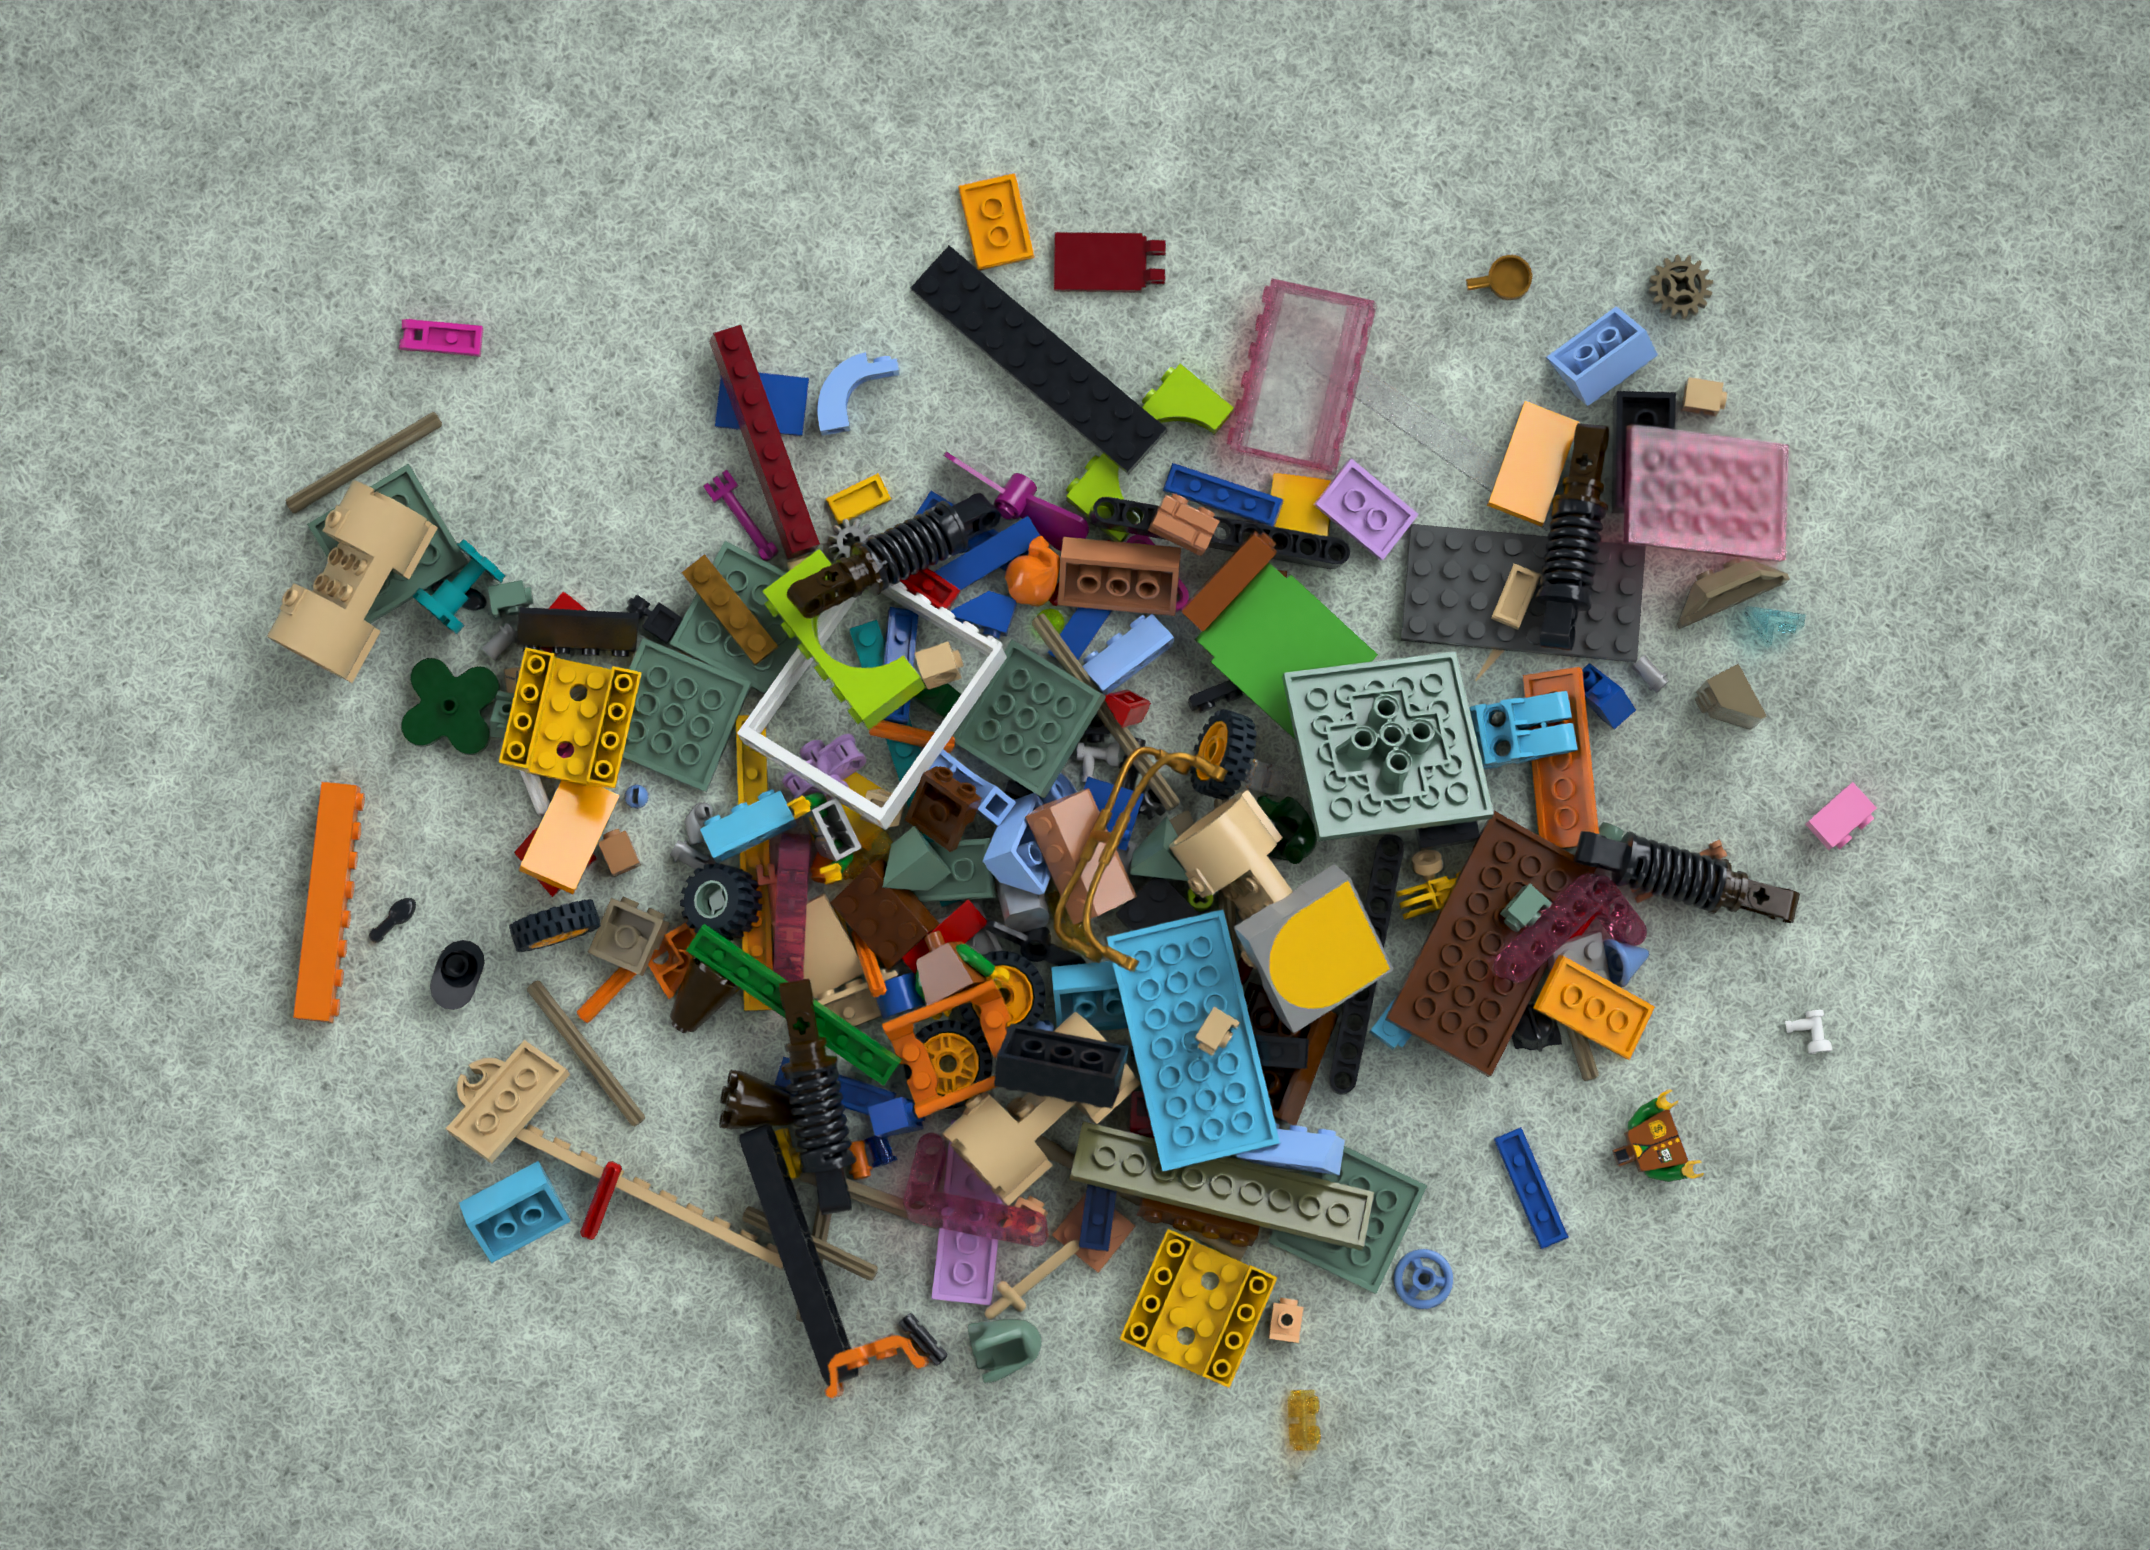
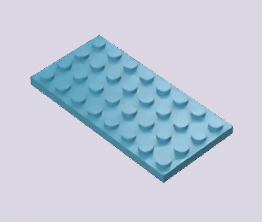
M1224 910L1107 937L1109 947L1139 961L1135 972H1130L1114 962L1113 966L1162 1172L1280 1144ZM1213 1007H1216L1239 1021L1240 1025L1237 1030L1233 1027L1229 1029L1233 1033L1230 1041L1224 1049L1219 1046L1214 1055L1211 1056L1197 1047L1200 1042L1196 1041L1195 1037Z

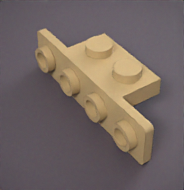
M888 968L880 970L884 981L899 976L897 970L892 972ZM862 979L845 984L846 990L836 994L834 989L817 995L819 1003L854 1027L882 1017L875 997L871 995L867 982L863 983Z

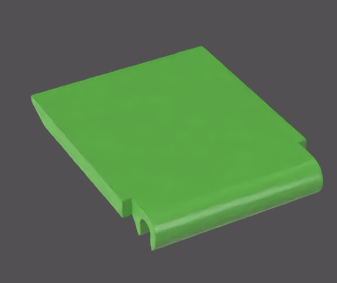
M1269 562L1218 617L1194 639L1214 657L1210 662L1294 739V730L1282 680L1283 674L1286 672L1372 662L1378 655L1292 575L1286 578Z

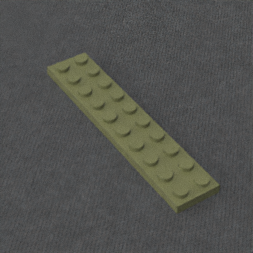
M1084 1121L1082 1122L1069 1179L1360 1251L1364 1247L1374 1192L1228 1156L1162 1172L1154 1138Z

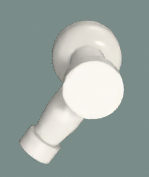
M1078 743L1077 760L1083 761L1081 781L1086 782L1088 776L1093 778L1095 759L1107 760L1108 765L1118 767L1120 745L1118 743H1110L1108 748L1084 746V743Z
M1823 1010L1805 1012L1806 1018L1793 1022L1791 1020L1785 1021L1787 1033L1811 1030L1813 1041L1808 1044V1054L1832 1051L1831 1042L1824 1039L1821 1017L1824 1016Z

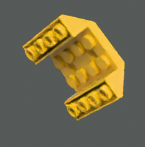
M525 647L499 763L530 774L585 786L616 788L642 672L612 666L611 670L556 658L554 653ZM576 686H583L587 689V696L582 701H575L570 696L571 690ZM563 743H570L574 746V753L569 758H561L557 753L558 747Z
M1167 1229L1119 1339L1230 1388L1278 1277L1251 1265L1239 1262L1234 1258L1195 1242L1193 1239ZM1207 1272H1213L1218 1276V1286L1213 1290H1207L1201 1284V1278ZM1183 1327H1189L1194 1331V1341L1189 1345H1183L1177 1339V1333Z

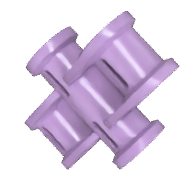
M852 734L841 735L826 747L822 740L810 741L801 748L799 753L803 760H807V763L848 788V784L842 780L861 769L867 760L865 755L859 753L856 748L855 739ZM788 772L782 779L784 786L792 792L793 800L816 792L824 794L827 801L833 799L791 772Z

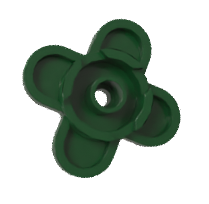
M426 658L419 661L412 669L410 680L421 701L407 711L402 719L401 730L404 737L415 746L427 747L445 736L454 748L462 754L476 755L484 751L489 745L491 737L490 728L481 716V711L496 700L497 691H500V683L497 676L490 669L477 666L468 669L458 677H454L449 668L438 659ZM447 701H454L455 707L453 710H445V703Z

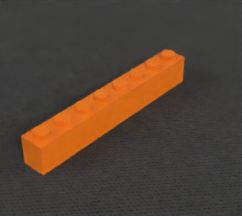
M321 782L293 1018L298 1020L333 1023V1018L339 1016L340 999H336L337 987H342L344 980V970L339 969L340 959L345 958L347 954V940H343L344 928H349L351 921V911L346 910L347 900L352 899L354 895V881H350L351 869L356 870L358 862V852H353L354 841L360 840L361 823L357 822L358 811H363L365 794L360 793L361 788L357 785Z

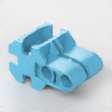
M1567 691L1527 698L1501 700L1499 703L1479 704L1469 707L1484 769L1498 768L1512 763H1526L1539 758L1566 754L1578 750L1573 723L1548 727L1549 723L1572 718ZM1497 712H1503L1506 716L1505 723L1500 727H1494L1491 724V718ZM1542 725V728H1539V729L1525 730V729L1531 728V727H1533V726ZM1502 741H1508L1511 744L1510 753L1506 756H1499L1496 752L1497 745Z

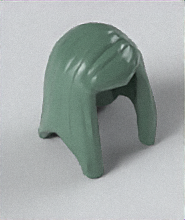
M1000 1319L968 1324L972 1354L977 1359L975 1362L976 1367L990 1371L982 1374L984 1383L995 1382L1011 1375L1034 1362L1040 1353L1042 1346L1041 1334L1029 1321Z

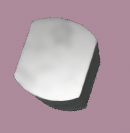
M995 877V885L1007 927L1018 932H1025L1047 925L1049 913L1044 894H1034L1001 883Z

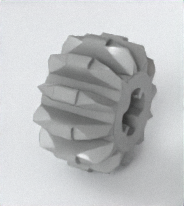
M856 518L853 527H850L847 519L843 520L845 527L843 530L837 525L833 526V530L838 536L828 535L827 539L829 542L834 543V545L828 547L829 553H837L834 557V562L843 557H850V546H844V543H848L847 538L853 537L855 541L860 540L862 542L868 538L875 537L876 534H867L871 529L869 524H865L859 529L860 519Z

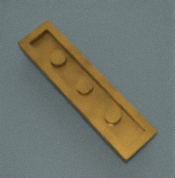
M705 554L681 572L754 665H757L778 648V645Z

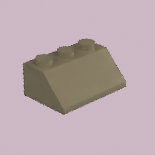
M1739 664L1709 678L1696 691L1698 697L1695 698L1697 706L1703 714L1707 712L1710 718L1751 730L1767 717Z

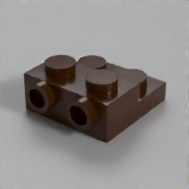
M935 766L922 774L905 821L912 826H916L919 831L949 852L957 849L966 825L973 822L982 797L975 793L976 788L972 784L960 783L952 777L953 772L949 768Z

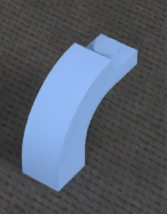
M865 352L846 359L829 374L821 388L817 406L822 436L851 431L847 414V404L851 393L856 387L866 381L900 375L897 358L891 359L890 356L877 357L873 359L874 363L868 364Z
M944 749L929 768V770L935 766L949 768L953 772L952 777L960 783L972 784L976 788L975 793L982 797L977 814L997 826L1002 823L1016 804L1013 799L998 787L973 773Z

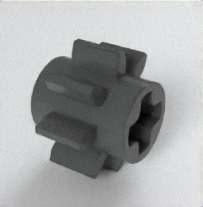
M1147 784L1146 788L1142 791L1144 796L1138 815H1147L1148 820H1151L1155 814L1162 816L1166 809ZM1150 797L1153 798V800H1154L1153 803H1150V802H1149L1148 799H1149Z

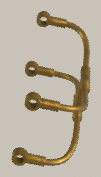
M1140 747L1127 757L1117 776L1107 804L1101 810L1081 852V860L1056 907L1054 929L1057 936L1067 944V947L1096 963H1100L1102 957H1105L1118 964V966L1130 972H1135L1139 963L1138 960L1109 946H1103L1094 937L1090 924L1093 899L1106 866H1109L1130 822V814L1150 779L1161 767L1167 765L1173 771L1187 776L1191 766L1204 772L1208 777L1223 782L1227 770L1197 755L1193 756L1182 752L1169 754L1162 749ZM1142 754L1155 756V759L1158 761L1149 768L1138 783L1123 813H1120L1112 832L1105 831L1112 816L1111 811L1131 764ZM1099 842L1106 844L1099 857L1098 862L1100 863L1091 881L1083 909L1084 933L1091 944L1088 945L1075 937L1070 938L1064 933L1061 926V917L1071 892L1087 862L1091 861Z

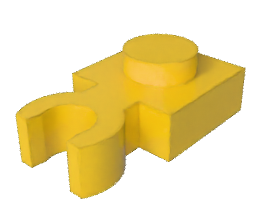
M782 1128L774 1131L791 1179L800 1178V1152H796V1149L792 1146L789 1129Z

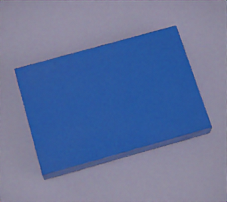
M759 373L780 434L803 436L809 378ZM721 376L715 427L741 430Z

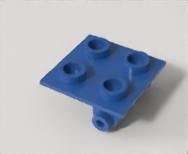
M1088 776L1084 789H1090L1098 810L1101 812L1107 804L1114 784ZM1121 787L1111 811L1112 816L1106 827L1108 832H1112L1120 813H1123L1133 794V790ZM1142 793L1130 814V822L1117 847L1119 849L1127 850L1144 796Z

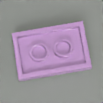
M1349 459L1313 504L1380 561L1384 560L1419 515L1353 459Z

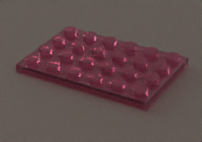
M1633 424L1627 426L1623 543L1775 562L1785 561L1789 445Z

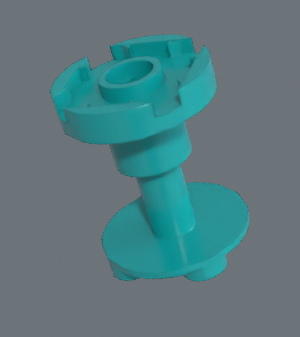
M465 539L456 545L471 560L454 580L450 582L446 579L432 596L420 587L412 595L420 605L425 606L434 617L455 634H458L465 625L454 615L469 599L465 593L482 573L486 571L500 583L503 582L506 576L488 558L479 554Z

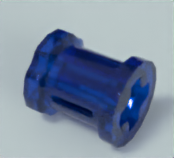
M872 1136L864 1139V1143L870 1148L874 1161L871 1164L872 1168L898 1160L897 1156H894L888 1140L889 1137Z

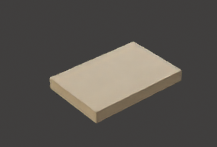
M825 893L772 920L775 930L803 979H810L814 999L817 998V995L835 989L864 973L856 948Z

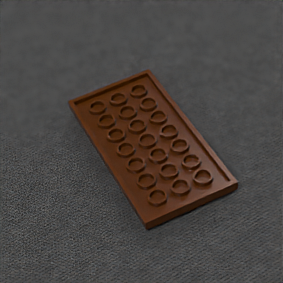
M1494 811L1493 818L1487 819L1480 832L1479 838H1477L1385 1020L1485 1076H1492L1548 965L1546 947L1560 942L1596 867L1574 862L1575 856ZM1531 884L1552 904L1549 908L1538 911L1541 913V916L1531 927L1526 925L1518 932H1515L1505 924V918L1500 913L1522 887Z

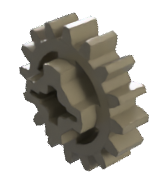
M1677 254L1672 263L1668 258L1664 259V268L1659 265L1655 267L1654 271L1658 276L1653 275L1650 277L1649 282L1655 284V286L1650 287L1648 292L1649 294H1656L1652 304L1661 303L1660 313H1664L1668 309L1671 311L1670 318H1674L1676 313H1680L1682 319H1686L1688 311L1696 316L1699 312L1697 306L1703 309L1708 303L1703 298H1710L1713 292L1706 288L1712 286L1713 280L1705 279L1710 272L1709 269L1703 271L1699 269L1702 261L1699 260L1692 264L1690 255L1687 256L1685 261H1681L1679 254ZM1675 269H1685L1686 272L1676 273V272L1673 271V270H1675ZM1695 277L1699 282L1700 292H1698V289L1694 285ZM1662 281L1668 289V295L1666 297L1662 291ZM1684 282L1686 284L1685 289H1682L1680 292L1675 289L1677 284ZM1686 300L1689 303L1686 305L1675 304L1676 301Z

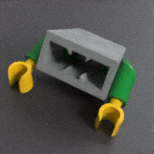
M816 792L805 797L800 796L787 803V806H790L795 813L794 819L806 814L803 817V821L819 854L833 860L831 865L820 868V873L825 875V885L842 880L841 873L853 861V852L862 847L838 797L827 802L826 797L822 793Z

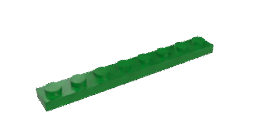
M704 924L686 951L786 1019L785 1010H783L779 984L788 981ZM814 999L813 1006L819 1036L826 1037L827 1044L825 1046L884 1086L902 1059ZM799 1017L794 1025L800 1026L801 1030H805L809 1021L804 1022L803 1017Z

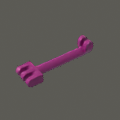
M726 469L722 474L728 483L723 485L718 476H716L712 480L719 488L714 492L712 486L708 483L703 485L714 503L721 498L725 501L759 549L757 551L758 554L767 562L775 557L779 551L772 541L768 543L732 491L738 487V484Z

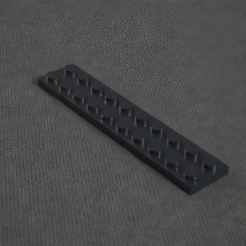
M950 245L910 287L911 291L1128 475L1167 433L1165 426Z

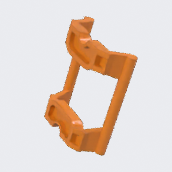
M993 979L882 1024L885 1034L893 1045L896 1056L902 1059L900 1065L906 1064L912 1070V1075L907 1080V1084L915 1102L914 1109L918 1118L998 1087L994 1086V1075L947 1095H938V1076L929 1052L924 1043L918 1040L913 1032L915 1023L971 1001L981 1008L980 1024L991 1053L996 1058L1007 1034V1025L1012 1019L1001 992Z
M892 1335L836 1354L828 1364L831 1386L827 1387L825 1392L829 1398L840 1397L844 1392L843 1382L839 1383L837 1367L846 1365L848 1370L856 1367L860 1368L869 1364L868 1358L876 1356L877 1360H883L898 1355L896 1349L902 1347L916 1368L927 1367L929 1360L926 1356L918 1354L913 1347L911 1339Z

